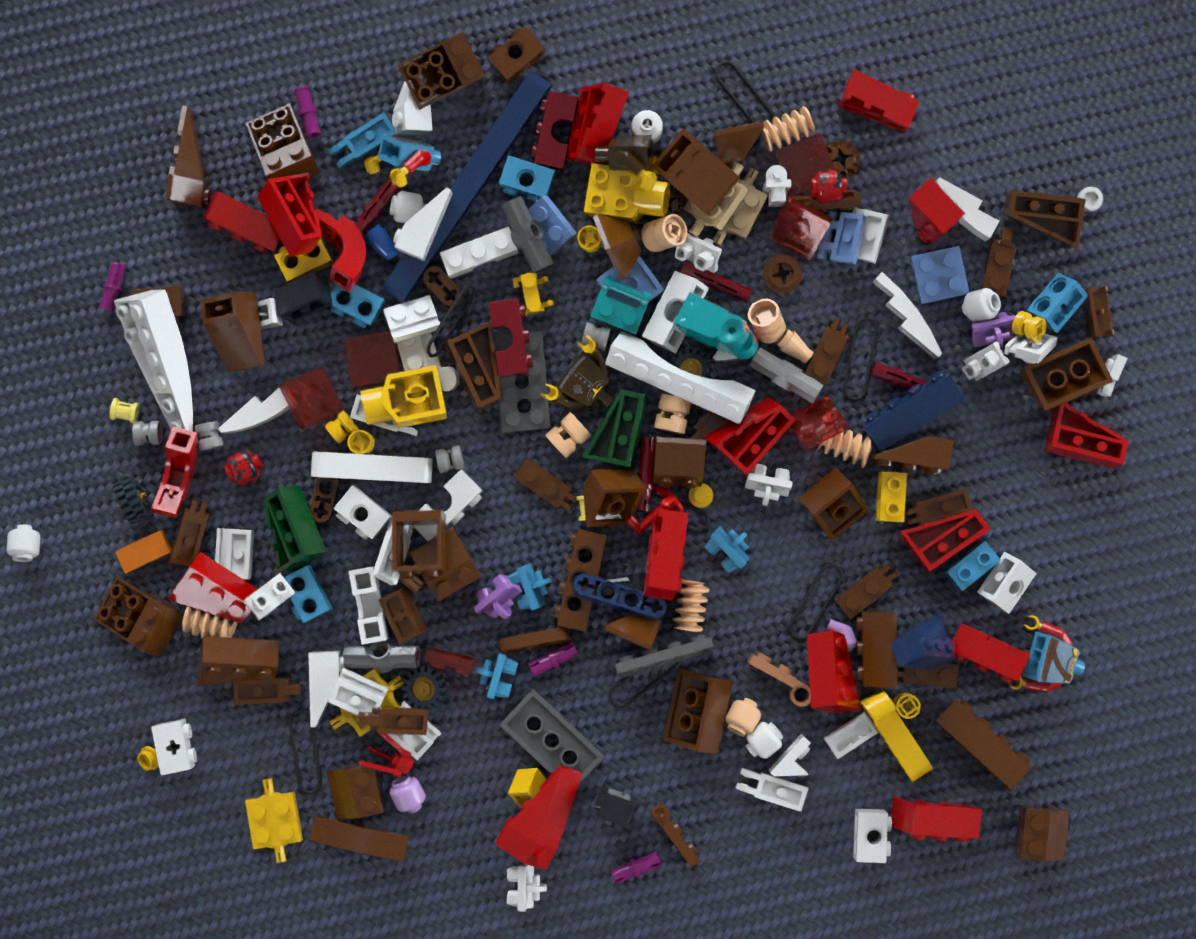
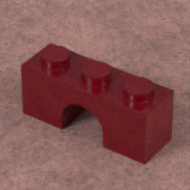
M549 91L548 98L543 97L541 112H545L543 122L538 121L536 135L540 136L538 145H533L531 159L535 160L534 164L557 172H564L568 144L555 141L552 137V131L560 124L573 125L578 103L577 96Z
M519 299L489 302L492 328L507 329L513 334V343L508 349L495 351L498 376L504 378L529 374L528 368H533L531 353H526L525 344L530 343L528 329H523L522 319H526L525 304L520 305Z

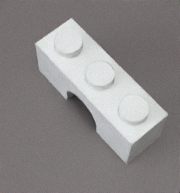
M506 227L440 252L448 276L450 279L473 271L475 267L484 263L497 262L518 254V249L512 242L510 228Z
M674 271L642 337L656 346L677 353L685 335L674 324V321L689 292L704 299L709 288L693 277Z
M462 469L443 486L452 497L450 508L444 512L446 514V527L451 522L455 525L465 515L462 511L468 505L474 507L482 499L479 494L483 490ZM425 504L419 511H427L433 509L429 506V504ZM437 524L413 525L427 541L437 536Z
M374 567L349 571L352 593L356 598L359 619L357 621L362 644L389 639L385 613L379 603V599L382 598L379 579L372 575Z

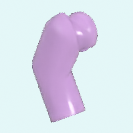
M830 619L826 630L845 634L848 652H851L857 644L852 628Z

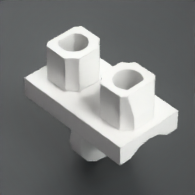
M774 165L766 172V181L762 190L763 193L768 194V207H783L786 202V194L791 188V179H787L785 168L780 165Z
M687 233L685 242L676 247L675 258L680 261L687 259L694 263L697 269L701 271L707 269L714 273L718 270V260L722 249L714 246L713 240L709 238L701 240Z
M998 341L963 360L966 365L962 367V370L969 380L974 378L978 381L1007 365L1010 361L1004 356Z
M756 464L751 473L748 474L745 488L755 490L754 496L763 498L762 505L767 506L769 499L778 501L779 495L788 497L789 491L792 488V481H789V470L776 469L773 478L765 476L767 466Z
M279 573L246 598L244 603L252 610L256 618L261 620L295 594V591Z
M522 864L508 868L507 879L511 882H518V890L508 891L507 904L517 907V911L525 912L526 909L534 907V901L540 900V892L547 891V885L540 883V875H534L533 866Z

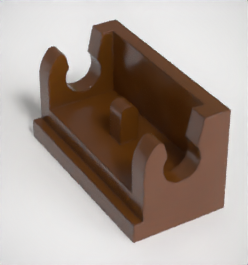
M1108 286L1085 290L1089 295L1083 302L1088 338L1092 337V339L1115 335L1108 299Z
M407 587L379 599V603L399 644L428 630Z

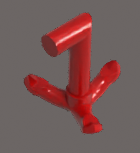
M654 486L652 491L665 498L661 501V504L640 522L632 514L626 516V523L638 535L653 524L659 508L670 510L674 507L676 511L684 512L683 505L669 489Z

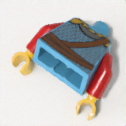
M382 134L380 149L377 152L378 155L365 159L364 165L370 174L381 170L379 166L381 161L398 167L391 171L390 177L393 185L397 183L398 187H403L407 184L405 176L407 173L411 174L415 170L429 171L431 165H438L440 163L441 153L435 150L433 146L422 141Z
M1034 615L1028 616V618L1035 621V626L1029 627L1024 624L1025 629L1030 631L1038 629L1040 633L1035 632L1030 650L1031 655L1023 675L1027 680L1020 677L1018 685L1009 684V686L1014 690L1026 687V690L1046 693L1059 688L1062 683H1070L1073 674L1081 675L1085 664L1083 661L1077 660L1079 650L1072 646V640L1066 632L1047 622L1040 623L1039 619Z

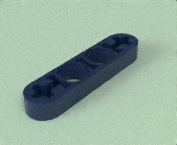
M589 574L578 575L572 584L573 593L581 599L648 620H659L666 611V603L663 599L643 596V591ZM582 581L587 582L586 586L589 587L585 591L580 590L581 586L578 585ZM595 584L599 585L596 594L592 595ZM610 588L614 593V597L612 599L603 598L601 596V589ZM627 595L635 596L637 605L629 607L626 605L624 597ZM643 599H645L646 602L644 603V605L647 606H644V608L640 610L639 608L643 603ZM653 603H656L657 609H659L656 614L652 613L651 607H648L652 606Z

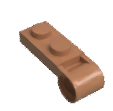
M760 652L757 656L754 654L750 655L747 661L749 664L791 686L788 695L795 705L804 707L811 703L810 687L792 676L793 670L780 664L779 668L770 663L772 659ZM799 688H805L807 691V696L802 701H797L794 697L795 691Z

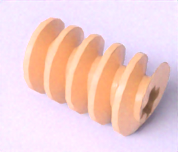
M801 107L800 114L796 110L791 111V118L785 113L782 114L781 120L778 117H774L772 124L768 120L764 121L762 137L767 149L771 152L773 143L778 148H782V140H785L790 145L792 136L798 142L800 141V133L809 138V130H812L814 133L816 132L809 111L806 107Z
M830 423L823 432L817 450L824 445L825 454L834 449L835 458L842 452L843 461L852 456V464L855 465L860 459L861 468H864L872 450L871 438L867 437L862 442L861 434L858 433L853 438V431L848 430L843 435V427L840 426L834 431V424Z
M682 579V584L686 587L681 588L680 591L684 597L676 599V602L682 604V607L675 608L674 610L681 615V617L673 618V621L679 624V627L674 628L701 632L703 628L697 625V623L703 622L705 618L698 614L706 612V608L701 606L700 603L708 602V599L702 596V593H708L710 589L703 586L705 583Z
M187 606L183 616L182 629L186 633L192 629V635L194 636L201 633V638L203 636L232 638L238 622L233 621L229 623V619L224 618L221 620L220 616L214 615L213 617L210 613H202L201 610H193L192 607Z

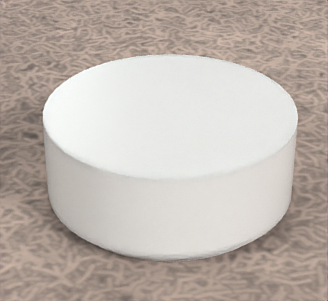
M1087 187L1077 196V198L1086 199L1085 212H1093L1100 208L1103 203V195L1095 187Z
M450 366L438 369L441 390L451 391L457 388L460 382L457 370Z

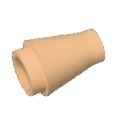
M789 329L776 342V345L780 347V351L803 363H806L813 354V351L807 347L795 331L791 332Z

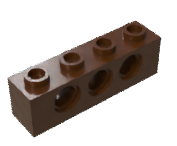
M578 529L577 533H572L569 547L574 548L572 558L567 557L564 571L569 572L567 582H561L559 595L563 596L562 605H556L553 618L558 620L557 626L586 632L592 602L579 598L582 602L581 607L578 610H571L567 605V601L570 597H577L572 591V578L574 574L581 572L598 577L607 535ZM583 548H587L592 552V559L586 563L578 559V552ZM585 584L581 586L580 590L585 591L589 587Z

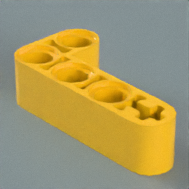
M879 689L860 702L912 782L933 769L884 690Z

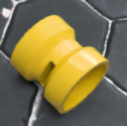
M592 225L583 227L577 235L580 247L586 252H596L603 244L598 229Z
M1021 311L1013 320L1012 332L1018 336L1025 335L1027 339L1038 342L1046 331L1047 322L1043 318L1037 316L1033 318L1030 313Z
M344 410L338 414L337 419L329 421L324 425L339 444L346 440V436L349 433L359 429Z
M356 430L349 435L348 447L353 453L366 455L373 450L375 441L370 433Z
M901 692L893 699L896 712L901 717L911 719L919 714L921 709L920 702L914 695L908 692Z

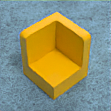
M538 768L518 769L508 794L520 808H524L523 804L527 799L531 800L540 791V786L545 782L546 778Z

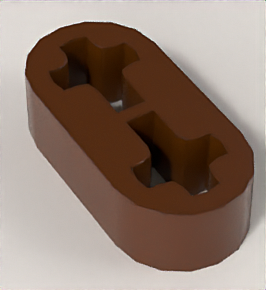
M430 267L424 272L423 279L427 287L444 305L451 307L453 300L448 302L445 300L447 294L443 289L447 287L451 292L456 290L455 296L457 297L461 291L459 287L439 267ZM430 273H433L435 275L437 273L441 274L438 277L439 280L443 283L441 287H439L435 282H432L431 284L429 283L431 279L429 276ZM461 296L456 306L461 303L463 296Z

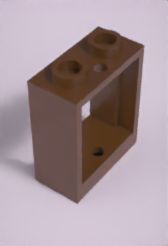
M442 510L392 512V572L399 575V578H414V574H424V577L435 578L439 577V573H446V514ZM437 524V565L403 566L404 525Z

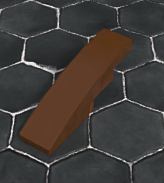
M314 816L310 841L398 861H405L409 835L387 832L386 829L363 826L361 823Z

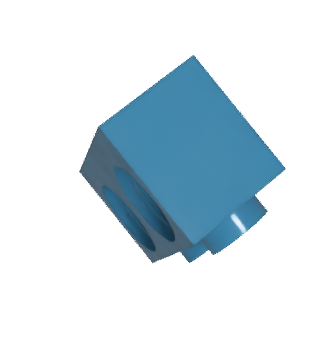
M1057 273L1029 306L1027 311L1033 318L1037 316L1045 319L1047 322L1046 328L1058 333L1089 295L1077 281Z
M335 284L331 292L333 305L330 311L341 317L345 313L352 316V322L363 328L366 325L373 327L386 301L355 285L349 293L350 301L345 305H341L338 302L340 294L347 291ZM363 304L372 305V312L368 316L360 314V308Z
M979 541L942 570V572L957 590L963 591L1001 560L986 541Z
M311 565L305 566L284 577L295 591V594L290 598L294 604L292 611L297 620L301 619L305 623L333 609ZM297 577L305 581V587L302 591L294 588L293 582ZM308 599H312L316 603V610L313 613L305 609V602Z

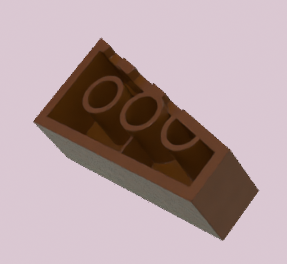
M956 699L936 720V723L961 746L963 745L977 761L984 764V767L995 778L1001 780L1004 786L1011 791L1032 768L1028 765L1031 760L1021 751L1016 754L1009 747L1012 743L1002 734L997 737L991 731L993 726L983 717L980 719L976 718L972 714L974 709L966 701L962 700L959 702Z

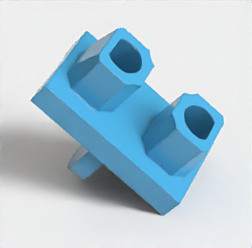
M719 526L710 536L711 539L705 546L712 555H715L721 549L728 555L721 562L727 572H731L738 567L741 569L750 559L744 552L749 547L743 541L747 536L745 532L738 535L732 529L726 533Z
M531 563L517 568L516 572L508 576L512 584L522 585L525 591L524 595L517 597L520 609L531 608V610L546 605L543 595L548 594L545 584L552 582L550 577L543 579L541 571L534 572Z
M499 652L494 671L491 670L493 661L490 660L485 661L484 668L476 667L475 670L476 673L481 674L480 684L486 685L488 677H492L487 697L493 699L495 696L509 697L512 684L499 681L501 672L515 676L518 662L507 658L506 654Z

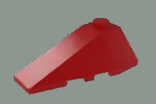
M560 765L540 786V791L531 800L527 799L523 804L524 808L515 817L511 816L506 821L495 844L524 864L546 870L558 848L582 773Z

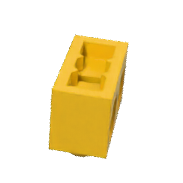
M322 237L316 244V246L320 247V254L315 258L309 257V254L295 256L298 258V264L295 268L287 267V260L290 258V255L285 246L281 247L278 250L279 253L274 255L287 282H292L303 277L306 273L318 272L334 264Z
M878 472L875 521L904 522L907 473Z

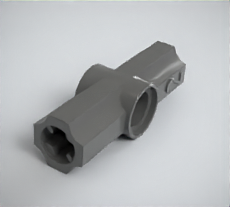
M519 196L501 205L512 227V242L517 248L523 250L533 273L552 264V259L542 241L544 236L543 229L538 221L532 220L522 197Z
M385 641L375 642L371 646H347L343 652L345 668H374L379 673H387L393 668H417L421 660L419 646H389Z

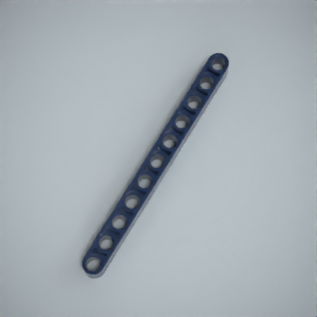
M533 71L527 75L450 187L453 195L425 261L405 254L382 288L383 291L401 303H404L424 276V272L431 266L541 105L543 97H546L552 87L551 83Z

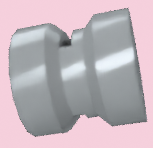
M587 322L581 344L583 346L588 344L589 340L586 338V335H588L595 341L597 348L605 352L611 328L605 326L596 328L595 324Z
M134 421L132 430L134 444L136 446L144 445L145 443L161 445L163 436L161 422L151 421L150 423H144L143 421Z
M218 421L194 426L195 432H197L200 439L198 442L199 450L223 446V440L218 433V428L220 427Z
M460 445L452 446L449 450H444L443 448L435 450L440 474L447 473L449 469H464Z

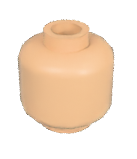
M745 698L744 701H734L725 718L728 724L727 728L743 737L746 734L752 733L762 715L759 709H757L758 704L748 698Z

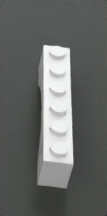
M623 331L620 332L612 343L605 363L612 368L738 424L741 423L748 411L756 391L733 380L709 379L683 371L660 358L643 340Z

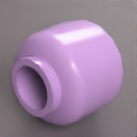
M406 775L394 780L389 794L398 811L411 814L420 810L421 804L425 801L426 794L418 779Z

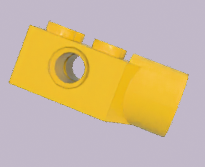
M592 163L584 212L589 217L603 215L625 219L630 223H637L643 214L665 217L670 201V183L656 181L654 187L647 191L640 186L642 177L639 175L636 177L630 170H610L609 165Z
M436 365L389 374L383 387L360 391L367 425L392 420L398 428L447 419Z

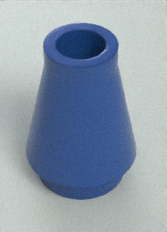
M380 224L364 235L367 240L366 243L383 256L386 261H389L399 253L395 249L385 227L382 228Z

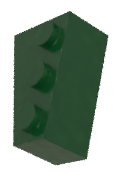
M620 390L606 414V418L595 433L594 439L582 457L588 460L634 469L649 397L641 393Z
M300 485L279 487L264 498L268 529H272L274 544H271V552L276 554L277 567L274 568L275 575L296 572L326 552Z

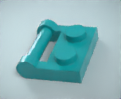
M606 275L590 317L636 335L652 293L647 291L644 293L615 282L612 277ZM611 290L639 301V308L637 309L607 297L608 291Z

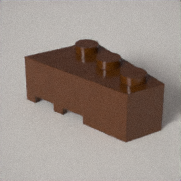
M1007 190L1003 215L1072 248H1079L1086 199Z
M491 321L450 339L445 344L476 412L501 399Z
M203 636L198 659L197 686L275 678L278 669V641Z

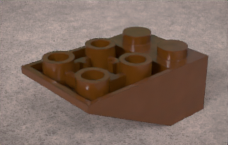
M464 32L397 64L419 110L485 77Z
M290 103L246 123L268 179L308 172L310 177L320 173Z
M684 128L651 166L706 215L713 211L741 178Z
M231 292L201 299L203 325L227 372L265 366L256 292Z
M930 436L871 455L868 460L875 461V466L892 467L893 464H898V469L913 471L917 470L918 467L923 468V473L942 474V471L949 470L954 440Z
M116 576L94 620L142 652L161 657L184 613L164 600Z

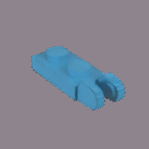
M382 113L345 136L344 140L333 146L328 152L331 156H334L349 147L352 153L336 163L339 169L344 168L355 159L359 160L378 148L381 143L382 134L397 136L395 128L386 114Z

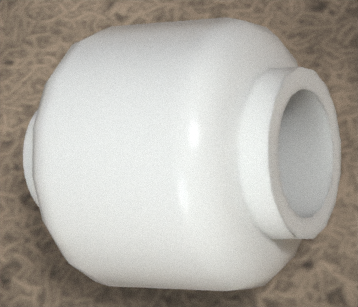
M644 110L633 118L631 123L632 136L652 135L654 144L662 135L663 122L657 113Z
M400 191L397 196L393 195L390 215H393L396 222L406 223L427 204L423 203V198L420 194Z
M984 288L967 293L962 310L972 322H982L996 317L1001 307V301L995 292Z
M17 525V529H13L8 533L6 550L7 554L12 556V560L30 562L39 555L40 534L32 530V526Z
M766 722L759 723L755 730L746 736L749 742L746 747L754 757L759 755L761 758L767 759L782 747L781 739L783 735L772 722L769 724Z

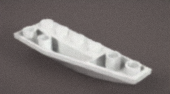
M150 290L115 300L116 314L121 320L125 331L124 337L129 343L170 430L172 431L174 426L193 431L192 393L187 358L166 290Z

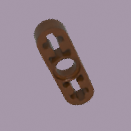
M316 477L310 512L314 521L323 523L332 518L340 478ZM326 480L333 484V491L328 495H324L320 491V484ZM318 496L325 499L331 498L330 503L325 502L324 509L328 510V514L323 515L322 519L319 518L318 513H315V509L320 508L322 501H317Z
M556 628L500 639L498 642L501 654H511L570 642L568 628Z

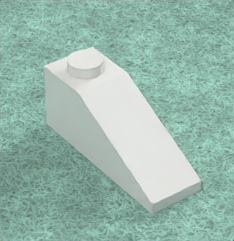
M404 82L393 110L392 124L395 127V134L422 136L432 131L431 105L419 110L406 82Z
M444 189L404 224L402 230H397L393 242L396 243L395 248L398 251L425 261L453 195L450 189Z
M312 651L309 653L311 727H317L320 724L329 704V697L342 669L345 668L342 651Z

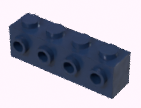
M948 370L934 373L930 376V381L922 386L921 384L913 386L908 390L909 394L901 399L896 397L889 401L887 407L880 412L875 410L866 416V420L863 421L864 427L880 452L966 400Z

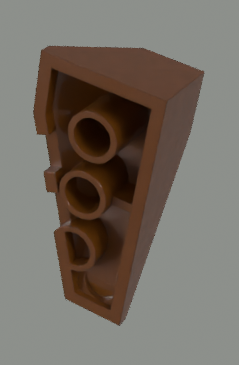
M182 105L177 130L180 144L174 146L173 155L176 165L175 167L170 166L166 199L176 207L205 210L206 203H210L211 190L208 189L193 112L188 106Z

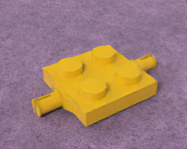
M375 669L363 676L388 688L380 707H400L393 692L402 685H405L403 680L395 685V683L402 679L400 675L389 683L383 680ZM340 708L342 714L330 720L331 725L340 720V722L333 726L335 730L348 722L354 727L360 737L370 731V726L359 725L357 722L358 715L343 708Z
M267 778L262 780L265 794L258 798L247 799L245 804L253 849L274 848L276 863L287 861L284 846L290 843L301 842L303 836L295 792H275L273 778Z

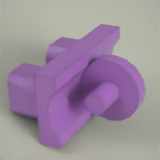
M1006 312L998 313L993 320L972 322V344L974 348L993 344L998 341L1000 348H1003V341L1011 340L1016 336L1012 332V323L1015 315L1008 316Z
M500 574L493 579L495 587L493 592L490 588H483L476 593L479 603L474 609L477 614L484 612L494 618L500 616L504 619H507L512 614L510 608L513 605L512 600L522 592L520 585L512 584L508 576Z

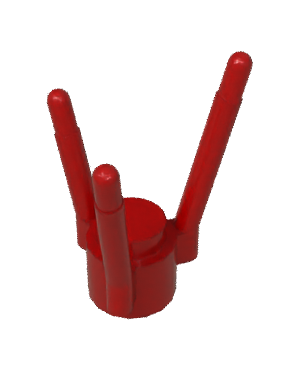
M380 734L400 753L395 752L390 756L372 746H368L367 749L388 760V765L392 768L360 761L359 765L390 773L397 777H400V775L406 776L414 763V759L410 757L412 753L401 747L388 734Z

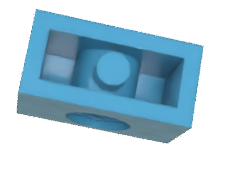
M508 155L499 185L501 188H504V193L517 196V193L526 195L527 200L535 203L542 196L549 195L555 177V170ZM523 176H531L533 183L528 187H524L520 184V179Z

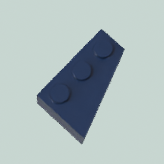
M939 613L913 625L904 634L890 642L900 667L932 670L956 659L954 643L948 638Z

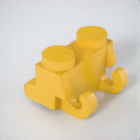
M526 273L520 275V277L512 278L514 288H519V283H522L527 308L525 310L526 316L545 312L544 308L554 305L553 300H548L544 303L540 302L537 285L549 282L548 276L536 279L538 278L537 273Z

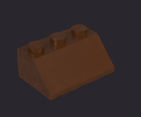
M1092 337L1049 355L1039 363L1028 364L1020 372L1030 396L1044 412L1113 382Z
M861 611L860 617H856L855 622L856 631H860V641H857L856 655L860 656V666H856V679L864 687L897 688V661L890 642L897 638L896 613L891 611Z
M678 669L663 741L697 752L718 754L733 681Z

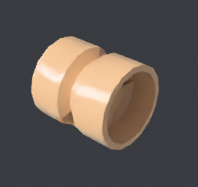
M671 214L647 222L642 228L641 238L648 250L659 252L683 244L687 238V227L680 216Z
M761 299L751 305L748 311V318L759 341L774 343L780 340L785 334L786 325L776 302L770 299Z
M661 394L658 406L661 413L656 415L654 428L684 435L688 422L685 416L690 413L692 403L677 396Z
M571 412L560 421V427L555 426L545 435L565 458L569 457L576 450V444L582 445L591 436ZM568 433L571 437L564 440L563 437Z

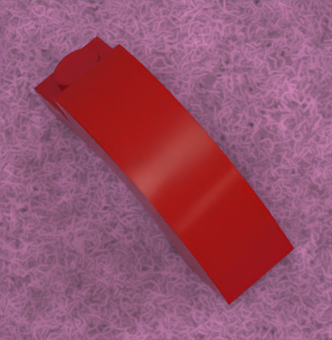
M317 208L322 237L331 242L340 254L339 259L332 266L329 280L350 293L360 278L365 262V241L356 225L343 215L337 221L330 214L324 213Z
M173 426L165 446L166 466L161 485L152 505V512L176 518L182 502L186 500L193 478L198 451L197 432Z

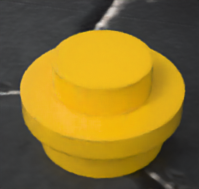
M702 483V487L697 486L690 489L689 500L695 507H707L713 500V491L708 485Z
M150 746L142 748L137 756L139 765L147 771L157 769L159 764L156 749Z

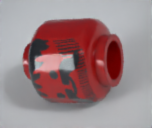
M838 170L817 172L814 178L810 179L811 197H815L819 203L840 201L842 193H847L846 178H842Z
M248 449L229 456L227 464L224 465L232 483L236 482L239 485H244L259 478L260 468L263 467L257 453L253 455Z

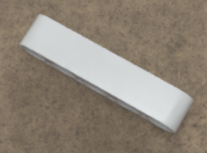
M312 452L311 477L432 483L433 459Z

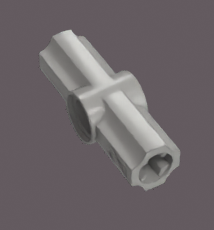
M763 348L758 350L750 364L755 370L770 377L771 381L789 392L793 391L811 403H814L824 386L814 378L802 373V370L786 360L779 359Z

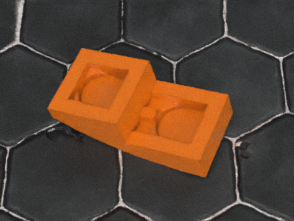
M160 530L115 551L126 574L170 554L172 548L164 531Z

